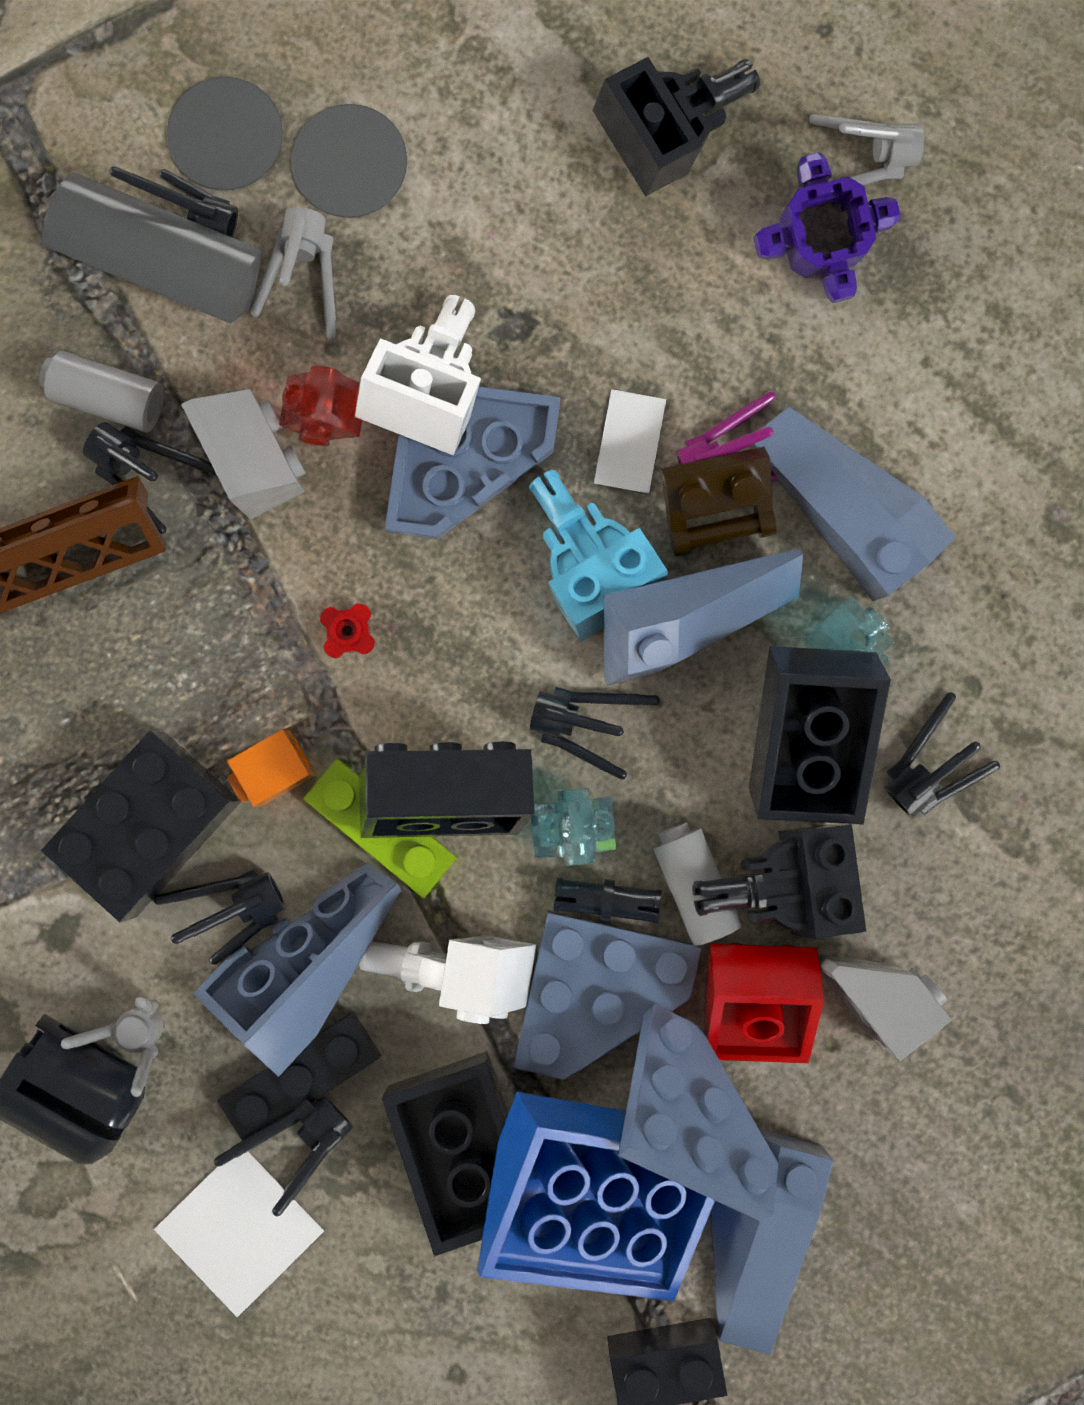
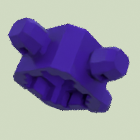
M818 152L801 157L797 166L799 187L803 188L798 189L781 214L779 223L762 228L755 234L754 245L758 258L766 260L783 257L787 252L790 269L804 278L825 274L826 277L822 280L826 296L832 303H837L855 296L857 289L855 270H849V267L855 266L868 253L876 240V233L892 228L900 220L901 214L898 202L894 198L883 197L871 199L868 202L865 187L849 176L828 182L832 173L827 159L822 153ZM831 202L832 206L840 204L841 211H847L848 219L846 221L850 236H853L854 242L850 245V248L833 251L822 255V252L813 254L812 246L806 245L805 238L807 236L803 220H800L799 215L805 208L810 209Z

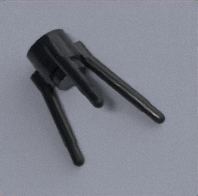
M116 166L109 169L112 177L188 209L187 219L233 238L238 220V208L230 205V201L213 196L166 169H161L159 176L195 199Z
M107 422L101 423L90 432L83 446L84 456L97 464L95 473L111 485L123 482L117 475L118 473L125 475L131 470L150 481L157 480L158 474L138 460L140 451L136 446L198 470L217 475L210 462L141 436L127 426L119 431ZM147 506V512L159 533H166V526Z
M556 687L554 694L544 691L539 692L531 717L530 731L542 733V743L557 746L598 769L623 780L627 777L625 770L562 736V734L572 736L575 726L614 736L623 735V728L606 723L605 721L578 715L579 706L570 703L658 705L660 699L656 695L576 692Z
M953 692L946 694L902 758L887 771V774L893 780L884 789L894 802L912 819L920 812L926 815L937 804L981 781L1000 768L998 761H992L940 789L941 785L939 782L980 750L981 745L976 741L970 743L932 773L921 764H918L914 769L910 768L955 701L956 695Z
M253 869L238 877L157 895L154 897V903L156 905H163L239 889L238 892L231 894L234 905L189 925V927L171 936L172 943L179 944L238 915L244 923L253 919L254 921L224 944L222 948L209 958L210 964L216 965L259 931L278 922L276 914L285 910L286 907L272 875L266 872L258 876Z
M323 1097L315 1106L308 1098H305L289 1114L215 1157L214 1164L218 1167L223 1166L301 1121L303 1126L297 1131V1134L312 1149V1152L287 1183L283 1195L272 1209L274 1216L282 1215L326 1155L354 1128L345 1115L326 1097Z

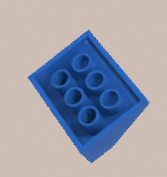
M517 1092L498 1140L477 1271L482 1278L674 1301L715 1200L619 1157L618 1153L626 1111Z

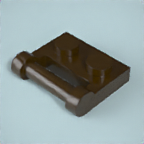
M764 446L661 468L669 538L675 557L690 554L693 547L758 534L760 538L776 535L777 526L773 512L770 457ZM753 506V514L689 528L686 525V520Z

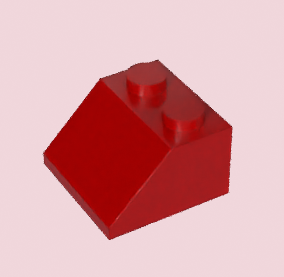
M740 943L711 944L706 972L704 1034L718 1059L726 1061L809 1063L824 1003L817 947L743 945Z

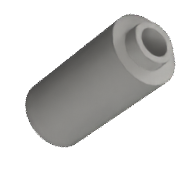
M63 350L58 351L53 358L48 357L44 361L39 374V384L44 388L47 400L146 433L153 429L161 413L164 400V386L162 383Z
M685 822L660 832L658 835L661 843L654 846L653 851L693 946L715 941L741 928L742 924L736 910L710 913L705 916H699L695 910L694 900L718 897V894L704 897L700 895L694 896L692 892L693 883L700 880L722 879L702 829L690 830L688 823Z

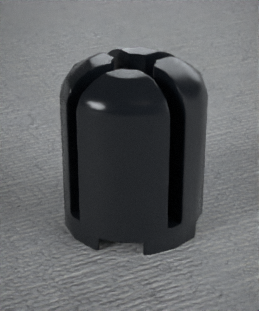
M44 1014L35 1025L43 1030L44 1033L38 1029L36 1030L29 1043L26 1042L19 1053L15 1054L0 1078V1120L78 1164H93L112 1152L122 1132L127 1128L142 1103L145 1086L142 1094L134 1097L131 1094V1088L138 1066L96 1042L63 1049L61 1041L64 1038L79 1033Z

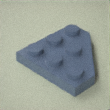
M479 386L471 417L454 456L398 434L385 531L391 534L438 540L554 452L560 397Z
M548 911L513 1068L565 1080L640 1032L644 1012L654 1004L671 1012L691 999L702 947L700 945L693 946L692 943Z
M654 1004L644 1012L618 1156L756 1220L762 1221L774 1213L778 1172L776 1158L701 1027Z

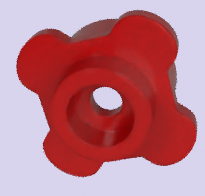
M357 603L351 609L339 611L334 607H328L321 613L320 622L325 626L327 641L324 643L323 648L328 656L340 658L344 653L354 652L365 655L373 650L375 639L370 635L368 624L371 618V611L366 605ZM346 626L352 628V633L349 636L343 634V628Z

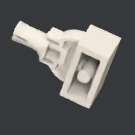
M457 295L446 297L436 323L431 324L424 344H422L425 327L423 326L415 328L411 339L402 341L397 345L380 338L361 377L355 417L453 456L471 417L481 380L480 377L471 374L468 365L472 356L470 345L464 343L458 358H456L462 338L475 315L474 305L464 298L458 314L455 316V308L460 297Z
M486 935L449 940L447 954L430 951L431 943L425 941L413 942L408 947L372 940L359 962L360 969L363 971L401 979L407 991L418 992L424 987L441 991L440 1007L457 1010L456 1018L459 1020L487 1024L490 1017L505 1019L508 1016V1012L527 1007L536 944Z

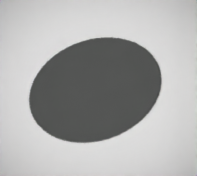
M233 77L208 79L190 88L175 104L167 126L168 148L177 167L193 182L215 190L238 189L260 179L274 164L281 148L283 136L281 118L271 98L256 85Z
M343 104L319 112L303 126L293 146L291 165L297 187L313 206L330 215L352 218L368 215L379 210L396 195L406 174L407 152L400 132L386 116L363 105Z

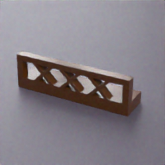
M139 476L1 527L0 585L4 587L0 595V613L165 552L166 543L147 512L148 492ZM137 522L147 541L134 546L112 541L116 529ZM79 543L99 549L96 560L84 565L64 559L63 557L68 547ZM29 562L51 568L48 578L38 582L29 581L15 575L18 566Z

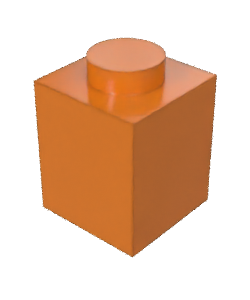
M286 729L279 730L227 761L234 772L228 776L231 787L243 803L250 800L253 807L265 806L317 775L292 731Z

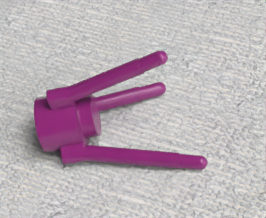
M768 392L704 434L685 441L686 447L676 451L679 465L735 453L771 437L773 429L768 426L721 446L717 441L711 443L776 399V394ZM771 471V482L779 481L777 476Z

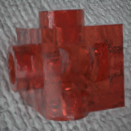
M312 366L310 372L287 375L286 387L282 394L283 404L279 425L299 433L298 439L301 442L314 446H329L330 440L360 437L362 419L355 417L360 383L342 375L338 370L326 366Z

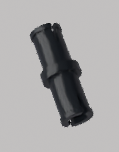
M557 878L554 911L600 915V921L611 922V917L650 921L658 924L662 890L615 886V880L605 879L604 884Z

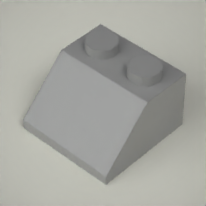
M247 389L190 399L181 404L229 500L249 519H253L305 492L298 477L306 474V471L292 445L283 449L275 433L282 429L283 426L269 400L260 404L252 391Z
M818 954L822 976L872 1040L899 1062L952 1021L941 1007L947 1001V998L926 974L921 977L913 968L906 971L887 962Z

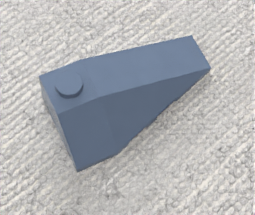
M788 407L763 427L769 426L773 429L771 437L752 445L753 448L765 447L770 457L771 471L777 476L784 488L872 601L892 594L929 565L956 538L925 497L791 407Z
M799 549L604 595V680L607 685L656 674L798 598L803 553Z
M367 862L317 896L312 910L292 923L285 918L272 927L274 935L254 949L250 950L245 945L231 954L193 995L244 1046L279 1077L317 1036L402 889L397 883Z
M758 1128L778 1162L774 1213L768 1218L759 1221L715 1201L711 1209V1234L714 1250L718 1339L724 1343L771 1355L820 1216L834 1160L820 1144Z

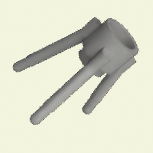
M812 114L809 117V123L812 125L840 129L842 133L874 138L875 162H883L884 167L850 177L861 185H867L884 179H902L904 167H916L921 161L924 148V134L919 123L883 124Z
M291 207L286 210L283 228L278 229L275 247L250 313L253 317H259L283 257L279 283L282 286H287L290 282L295 261L310 262L314 260L315 254H319L326 337L329 341H334L336 339V315L331 263L334 238L324 234L326 219L319 212L304 207Z
M138 997L135 1001L137 1007L123 1013L116 1023H110L104 1027L64 1038L61 1041L63 1049H70L105 1038H115L116 1043L121 1049L132 1053L139 1052L141 1058L131 1088V1094L134 1097L142 1094L152 1061L158 1055L155 1042L159 1040L163 1032V1021L161 1015L156 1011L159 1006L158 1001L155 999L148 1000L144 997Z

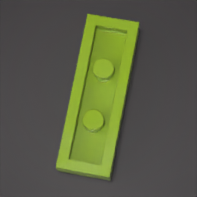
M335 759L303 798L423 899L458 858L435 837L361 838L359 775L340 759Z

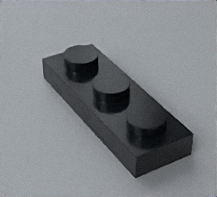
M354 1011L317 1034L279 1077L270 1068L266 1067L223 1095L217 1102L241 1140H244L292 1112L305 1098L314 1102L378 1060L381 1054Z

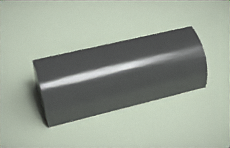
M75 172L70 173L62 181L52 197L45 215L40 244L230 324L252 307L263 253L261 249Z

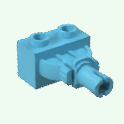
M550 470L544 473V477L547 480L548 488L554 496L550 494L540 477L531 482L529 490L536 497L553 524L558 538L563 542V544H560L551 528L543 533V539L551 550L550 569L553 580L549 581L554 601L579 641L582 642L604 629V595L668 580V571L640 528L630 533L618 522L604 518L594 503L586 506L587 514L594 526L591 525L582 507L575 503L564 486L558 472Z

